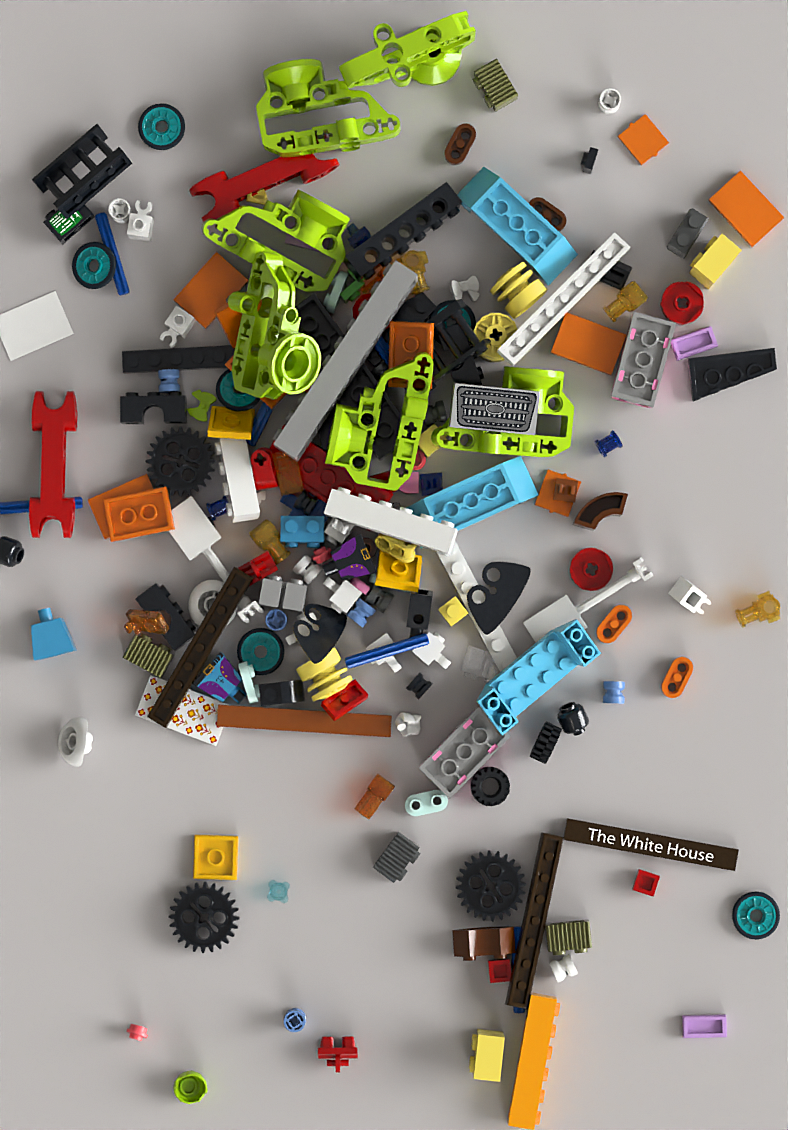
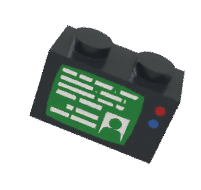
M83 205L68 219L58 209L56 211L53 209L45 216L46 220L43 223L63 245L95 216L86 205Z

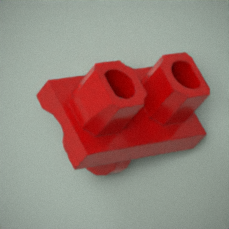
M268 551L238 567V569L254 578L250 586L278 571Z
M322 1037L320 1048H318V1059H335L327 1060V1066H335L336 1073H340V1066H349V1060L340 1059H358V1049L355 1047L354 1037H342V1048H334L333 1037Z

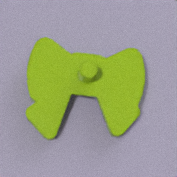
M199 389L192 392V395L200 401L199 406L188 408L187 411L191 417L198 421L207 422V412L210 405L217 401V398L213 394L201 392Z

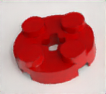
M691 282L672 283L664 291L660 302L664 316L669 321L679 325L694 322L701 315L704 308L703 293L698 286ZM678 298H680V299L686 298V299L688 300V301L686 302V305H687L688 307H687V308H684V307L679 308V307L677 306V305H678L677 299H678Z
M585 548L579 551L571 560V579L583 590L596 591L602 589L612 577V560L602 550ZM589 563L592 566H597L598 569L595 570V575L593 576L585 571Z

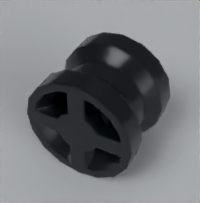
M304 489L293 507L303 510L304 514L309 516L317 505L319 498L316 496L312 497L309 495V491Z
M419 673L406 689L413 691L415 697L419 700L432 683L426 681L423 675Z

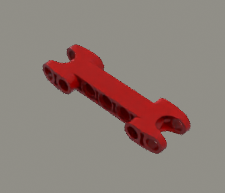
M313 154L297 157H278L228 179L225 171L215 173L193 185L189 192L192 197L205 194L214 197L216 201L215 206L201 219L203 222L207 219L216 220L240 207L239 202L247 199V195L250 193L254 196L262 189L266 191L298 176L301 177L304 184H307L329 174L340 164L337 158L319 160Z
M36 391L34 395L32 431H42L40 497H30L29 520L33 538H40L43 525L52 519L61 522L64 538H71L73 534L75 498L65 497L66 431H77L78 412L74 391H67L64 403L58 409L46 407L43 391Z

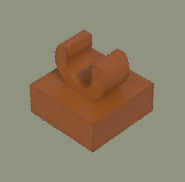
M556 478L553 500L575 503L578 481Z

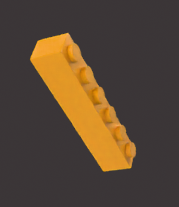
M531 992L508 1114V1126L534 1130L535 1124L539 1125L541 1112L538 1111V1105L543 1103L545 1090L541 1089L542 1082L547 1081L549 1068H545L546 1060H550L552 1055V1046H549L550 1037L554 1038L556 1032V1025L553 1024L554 1016H558L560 1003H557V998L554 996Z

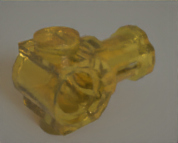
M410 250L404 256L396 259L418 274L419 285L417 282L411 291L412 295L430 290V286H427L424 277L426 272L424 264L428 263L425 251ZM415 256L418 259V264L416 266H409L406 258Z
M631 281L616 295L617 299L609 306H604L603 310L615 323L617 321L616 318L626 310L630 312L637 309L648 299V296L636 281Z
M265 519L249 532V536L260 549L268 550L275 559L276 565L291 554L280 543V534L271 521Z
M770 591L757 595L758 600L752 602V606L742 610H735L736 617L742 628L756 620L759 622L767 620L768 623H772L781 619L780 603L773 597ZM770 601L773 603L774 610L772 613H767L764 610L765 602Z

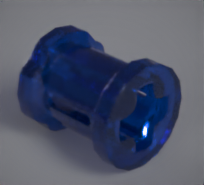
M614 430L600 441H594L603 457H606L607 453L615 448L623 447Z
M222 496L221 500L214 503H206L213 521L216 520V517L227 513L226 503H229L226 496Z

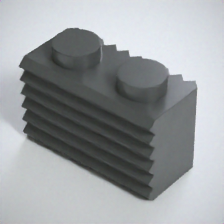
M693 208L689 209L668 243L667 249L685 259L709 218Z
M398 831L373 868L393 883L396 880L401 881L408 872L405 867L409 862L413 864L421 854L418 852L420 847Z

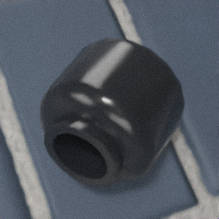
M7 536L0 537V564L14 567L16 564L21 563L24 557V549L21 542Z
M569 702L560 707L557 719L563 731L574 736L585 732V727L589 724V718L583 706L575 704V702Z

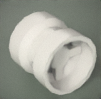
M612 88L605 89L598 101L601 112L605 114L616 112L621 103L620 93Z
M117 198L109 205V214L117 223L129 221L132 209L126 200Z
M306 554L293 568V571L297 575H301L303 580L309 585L322 571V568L319 565L313 564L312 559Z
M569 954L563 956L562 960L549 962L557 982L563 981L568 975L572 977L578 974Z

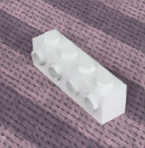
M218 438L217 442H214L216 455H220L221 462H218L219 473L224 475L225 483H222L223 494L228 496L229 503H226L227 515L232 517V523L258 519L260 509L246 439Z

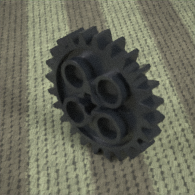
M182 426L179 427L178 432H175L173 427H171V434L168 435L165 431H162L164 438L155 437L158 441L157 445L150 443L154 450L147 451V454L152 457L145 460V462L151 464L152 467L146 470L147 472L154 473L150 477L151 480L158 479L155 486L159 487L163 484V487L170 489L171 496L176 491H178L180 497L183 496L184 491L191 496V489L194 488L195 491L199 492L198 486L200 484L206 487L205 479L212 480L208 473L215 472V469L210 467V464L216 463V460L210 459L215 452L208 451L212 444H204L206 441L205 436L200 439L198 438L199 431L192 435L190 427L186 432L183 431ZM171 443L179 445V450L175 454L168 453V446ZM194 448L199 449V457L195 460L190 459L188 456L189 451ZM166 455L175 459H180L183 456L186 462L199 464L200 467L195 468L186 464H182L179 467L177 462L165 460L162 456ZM165 464L173 465V472L169 475H165L162 472ZM187 469L194 471V477L189 481L183 478V473Z
M488 850L487 856H484L480 851L478 859L473 855L471 856L473 861L471 864L467 861L464 862L467 868L466 870L459 869L463 877H456V880L460 881L461 884L455 887L458 890H462L457 895L458 898L464 897L461 906L469 905L467 913L474 910L475 918L482 914V920L485 921L488 915L491 921L494 922L495 915H498L500 920H503L502 913L505 912L508 916H511L510 908L518 910L515 903L523 902L519 895H525L526 892L520 888L526 886V883L520 882V879L525 875L517 873L521 866L513 867L515 859L508 862V854L501 858L499 851L495 853V856H492L491 851ZM491 865H498L500 867V873L497 876H490L488 874V869ZM480 869L484 870L492 883H497L494 887L502 898V902H498L491 889H485L487 883L480 874ZM472 877H480L482 879V884L479 888L470 886ZM504 883L512 886L511 893L507 895L500 892V887ZM486 895L494 898L493 904L489 907L481 903L482 898Z
M207 881L203 883L201 888L198 882L195 883V889L188 885L186 887L187 894L180 891L179 894L182 898H174L175 903L178 905L170 906V909L175 911V914L169 915L168 918L174 919L175 922L169 926L176 927L177 929L173 932V935L180 934L181 937L178 943L185 940V948L189 947L190 944L193 945V952L198 947H201L202 953L205 952L206 947L209 948L210 952H213L214 945L221 949V941L228 944L227 935L234 937L235 934L231 929H238L239 927L233 923L240 919L239 916L234 915L239 908L232 907L236 900L228 899L231 894L230 892L225 895L222 893L223 886L216 890V883H213L211 888L208 887ZM201 896H207L210 899L209 907L205 908L199 904ZM190 903H194L202 914L206 912L209 914L207 919L218 928V932H215L206 920L200 921L201 915L191 907ZM191 911L195 916L194 921L186 922L183 918L184 912ZM222 912L226 918L225 922L217 923L214 920V914ZM206 927L210 932L209 937L201 938L198 934V929Z

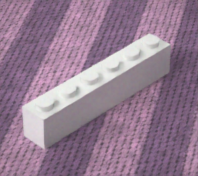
M338 487V490H331L324 510L326 516L450 556L458 532L456 528H453V523L444 520L438 523L433 521L434 517L422 513L419 517L413 515L412 510L400 507V510L391 508V503L382 500L379 503L372 502L371 497L364 494H359L358 497L351 495L350 490Z

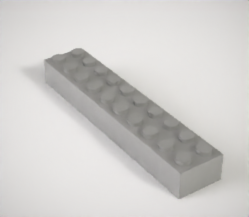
M395 260L393 265L391 263L387 265L382 273L383 280L381 283L378 281L375 283L370 291L371 298L369 301H363L358 309L359 316L357 319H351L346 327L347 334L344 338L342 336L339 337L334 345L335 352L332 356L328 354L323 361V370L312 383L308 393L304 391L297 401L299 404L296 411L291 410L285 419L286 426L284 429L279 428L273 437L275 441L274 446L297 462L418 282V274Z

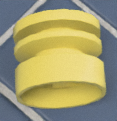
M525 262L507 270L489 291L493 296L500 291L503 292L497 298L498 302L506 298L510 300L504 309L513 319H516L528 310L548 290L539 279L531 283L527 281L533 274L532 270L527 271L523 275L521 274L527 268Z
M490 313L483 316L476 323L473 332L480 342L488 338L491 340V343L486 346L488 349L479 355L483 360L488 362H501L505 360L497 353V350L518 330L515 322L509 316L501 313ZM494 331H496L497 335L501 334L498 341L490 338Z
M333 648L321 662L314 664L310 660L296 669L302 682L310 679L313 680L314 683L307 688L308 692L316 688L319 692L311 697L313 702L332 696L344 689L353 680L351 675L341 679L340 675L347 671L346 667L336 670L335 666L342 660L336 648Z

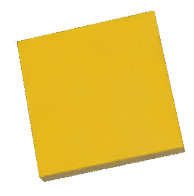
M212 406L207 437L251 440L255 409L251 408L247 411L238 412L222 406Z
M379 550L375 585L418 592L422 556L415 555V559L412 562L403 563L388 553Z
M194 835L193 879L237 880L238 836Z

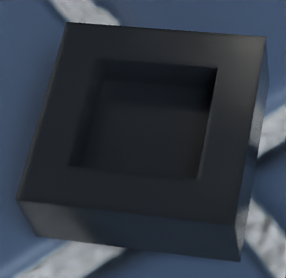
M590 147L589 153L584 152L581 165H584L583 172L591 174L599 149Z

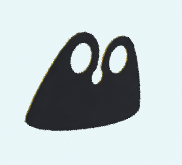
M491 562L484 567L482 578L488 586L495 587L497 592L491 594L489 589L482 585H476L468 591L467 603L469 609L485 635L493 632L501 624L517 602L528 582L531 573L529 567L509 562ZM496 568L499 570L500 578L498 581L492 582L488 579L487 572L489 569ZM476 590H481L485 594V601L481 604L475 603L472 599V594Z
M308 604L304 609V614L308 621L319 627V630H314L312 625L304 620H298L293 624V632L312 663L317 664L330 653L339 640L346 626L347 616L344 613L339 614L336 610L326 606ZM312 608L316 609L320 613V619H312L308 611ZM299 625L307 626L310 634L308 636L301 635L298 631Z

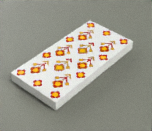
M150 675L135 716L156 723L147 716L168 681ZM189 689L167 728L217 746L224 728L217 726L218 704H230Z

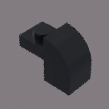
M302 680L259 684L261 706L305 701Z

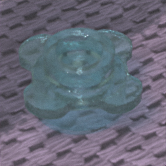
M275 880L270 881V892L267 895V899L270 902L277 900L286 903L289 899L287 892L290 884L286 881L283 883L276 882Z

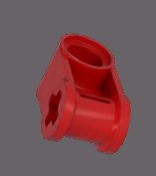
M267 447L258 448L251 455L256 490L279 487V476L273 452ZM260 454L263 457L266 456V460L264 462L262 459H258V456Z

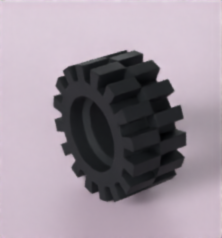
M546 721L536 739L530 757L546 764L555 748L562 728Z
M485 767L478 770L471 781L472 795L479 803L485 806L499 805L506 800L510 792L509 779L502 770L495 767ZM487 778H494L499 784L498 791L493 795H487L482 790V783Z

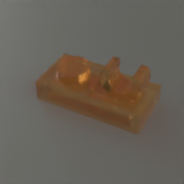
M282 451L272 453L281 496L303 491L297 461Z
M129 609L126 613L129 622L124 625V628L128 634L132 630L136 635L141 631L165 634L170 629L161 612Z

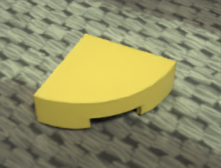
M264 189L258 191V194L252 196V193L247 195L246 202L265 205L268 200Z

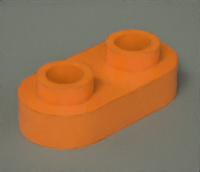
M625 605L615 606L597 627V638L603 643L614 642L631 622V610ZM618 612L624 613L625 617L623 620L617 618ZM606 628L611 631L609 637L603 635V630Z
M678 657L671 663L661 684V691L666 697L676 698L682 694L693 672V664L688 658ZM679 664L685 665L683 672L678 671ZM670 683L675 684L676 688L674 691H669L668 685Z

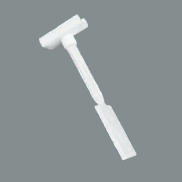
M190 496L171 510L175 530H170L169 532L190 561L199 554L204 553L225 583L230 574L211 549V546L222 537L194 498ZM244 595L238 605L241 611L237 614L248 624L250 622L249 614L253 616L255 610L263 613L265 610L257 601L252 602L248 596L245 597Z
M641 557L633 562L634 567L627 571L628 574L578 606H574L569 597L565 595L524 621L523 624L535 643L551 630L574 619L579 621L584 630L588 628L580 616L581 613L630 582H636L640 578L646 581L653 576L652 572L645 575L643 571L647 570L646 566L640 567L639 564L644 561Z

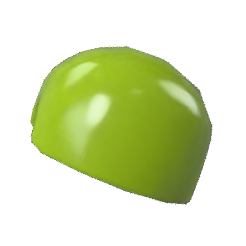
M193 1070L181 1073L173 1085L175 1096L180 1102L186 1104L200 1102L208 1091L204 1077Z

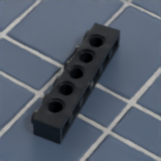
M447 182L348 253L344 257L343 263L358 282L363 278L365 280L370 279L376 274L375 270L378 267H386L393 261V256L396 254L401 256L410 249L408 245L414 241L419 243L427 236L426 232L430 229L435 231L443 225L442 221L445 218L449 217L451 219L460 212L461 199ZM432 206H440L443 212H435ZM416 218H423L426 221V224H418L416 222ZM399 230H406L409 233V237H402L399 234ZM382 243H390L392 245V249H384ZM365 255H373L376 261L368 262L365 259Z

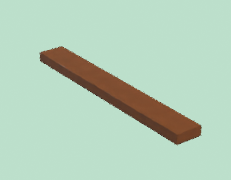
M218 704V727L391 737L392 715L346 713L336 721H333L326 711Z

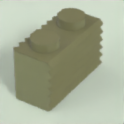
M497 58L474 71L475 78L472 80L478 90L482 89L486 95L483 99L489 109L493 107L494 111L497 112L518 99V93Z
M143 633L140 636L134 634L122 658L162 678L174 657L170 653L172 649L162 643L158 647L151 643V637Z
M589 920L545 924L548 952H553V955L566 954L565 950H574V953L588 952L587 948H592Z

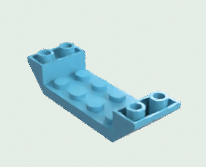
M483 167L457 194L462 201L461 205L469 213L472 211L533 268V272L546 285L549 286L578 255L566 238L500 176Z
M519 456L432 494L406 508L412 510V514L419 517L421 513L434 517L433 521L441 523L442 520L454 524L453 528L459 531L514 505L530 500L539 494L522 457Z
M574 619L548 632L485 684L477 699V703L498 732L504 735L519 722L516 718L517 715L576 666H587L601 652L579 621Z

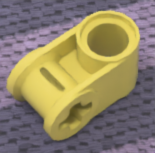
M379 534L375 538V544L378 549L395 557L400 562L410 563L415 559L414 549L417 545L412 543L410 545L408 542L384 534Z

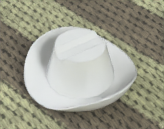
M206 580L198 584L191 592L188 600V610L192 620L197 625H201L224 582ZM238 606L234 611L232 617L230 618L229 622L227 623V625L234 619L237 613Z
M77 717L67 722L61 729L58 738V749L66 763L74 767L81 766L84 754L89 753L92 749L91 742L93 737L91 733L87 732L88 721L83 717Z

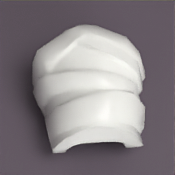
M401 712L397 716L395 725L403 737L420 733L421 715Z

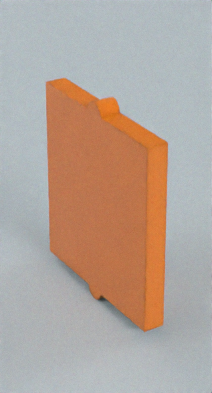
M646 114L635 123H630L629 127L618 136L641 166L653 156L656 157L658 152L669 144Z
M548 469L535 505L549 510L550 513L555 512L568 517L573 503L553 500L556 478L575 479L567 477L566 473L562 475ZM578 481L577 492L580 487L581 481Z

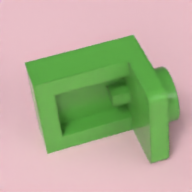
M349 269L347 273H349L354 282L340 293V298L345 303L348 301L354 302L361 295L360 291L365 287L363 282L365 279L363 278L358 282Z

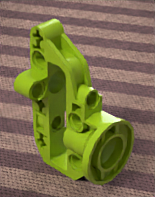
M467 11L444 17L398 39L388 24L381 23L373 31L376 48L339 66V70L348 88L374 85L390 78L394 85L398 87L407 86L411 78L423 85L435 86L443 84L455 75L460 66L461 51L475 41L476 30L474 27H470L468 23ZM380 32H386L389 34V37L386 40H380L377 35ZM388 48L398 49L382 56L383 52ZM440 48L441 52L438 56L433 58L429 56L430 52ZM406 74L408 75V76H407L405 79H403V80L397 79V78H399V77H401V76H404V75H406Z
M291 60L270 66L263 71L266 92L257 103L256 109L262 143L266 151L281 157H297L341 149L342 152H349L359 149L360 145L394 138L401 131L399 118L393 114H388L369 93L360 90H349L345 81H339L338 79L325 81L323 65L320 60ZM318 91L325 94V97L321 100H316L313 97ZM275 99L282 101V105L278 108L271 106L272 101ZM356 102L365 103L370 112L369 117L336 120V123L312 127L311 130L295 132L294 130L267 135L265 119L301 114L312 110ZM389 122H392L394 130H389ZM378 124H381V128H382V132H381V133H379V125H378ZM373 126L376 130L373 134L368 135L364 133V128ZM325 134H328L330 137L328 142H325V139H323ZM282 142H286L287 149H282Z
M298 189L288 208L277 202L273 203L267 200L263 209L249 205L240 206L216 220L207 219L203 222L201 227L203 235L252 264L255 255L259 251L279 253L235 229L240 218L245 213H252L331 257L333 262L326 275L321 277L281 255L283 267L294 286L303 291L311 292L327 290L343 262L346 252L341 235L350 218ZM289 216L295 219V225L292 228L285 226V219ZM215 223V228L223 232L221 237L214 232L209 235L207 226H212ZM235 234L237 237L236 243L234 245H227V235ZM330 237L333 244L329 249H324L322 242L325 238ZM299 275L304 278L309 277V280L312 281L311 284H306L303 287L304 282L298 279Z
M259 251L254 258L247 293L235 291L228 299L229 308L242 313L232 363L234 388L257 398L267 397L273 400L278 399L284 392L287 394H299L305 391L316 380L321 368V353L318 344L312 337L298 332L301 317H298V311L295 308V286L284 269L283 258L279 254ZM262 299L261 308L257 311V306Z
M419 352L414 356L413 360L384 371L375 389L364 387L363 394H360L358 408L336 404L325 464L345 467L357 484L393 491L399 489L411 476L423 420H425L428 395L433 375V359L429 353ZM423 357H426L427 362H429L428 365H424L423 369L427 376L415 373V371L420 372L421 366L417 362L418 360L421 361ZM392 377L407 379L408 382L388 480L367 477L386 383ZM416 379H423L425 381V386L420 390L413 387V382ZM365 413L373 416V421L369 424L361 421V417ZM413 422L416 429L411 430L409 437L407 436V428L404 426ZM356 456H361L365 459L362 466H355L352 461ZM401 460H404V466L407 471L399 474L396 468H400Z
M504 366L502 381L503 388L539 391L538 413L561 415L559 436L454 428L448 426V418L442 427L436 428L432 432L431 440L433 444L447 449L489 454L553 457L571 446L574 406L562 392L564 372ZM551 398L555 400V406L552 409L548 406V401ZM463 434L468 436V442L465 445H462L460 442ZM440 436H452V441L440 440ZM503 441H512L513 446L503 445ZM540 444H550V449L540 448Z

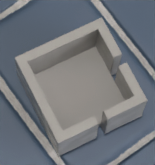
M268 575V579L263 578L259 605L303 613L308 587L303 585L304 582L302 580L290 579V582H282L281 577Z

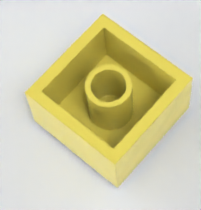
M723 234L718 238L714 235L704 248L705 254L700 252L690 264L692 269L689 274L708 290L742 251Z
M477 1029V1034H472L471 1047L475 1052L474 1056H470L469 1072L473 1073V1079L500 1082L505 1040L502 1031Z

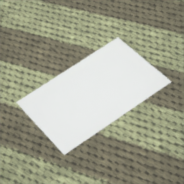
M56 291L0 314V337L10 361L74 334Z

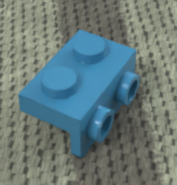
M281 516V544H285L286 548H298V544H307V548H320V544L325 543V517Z

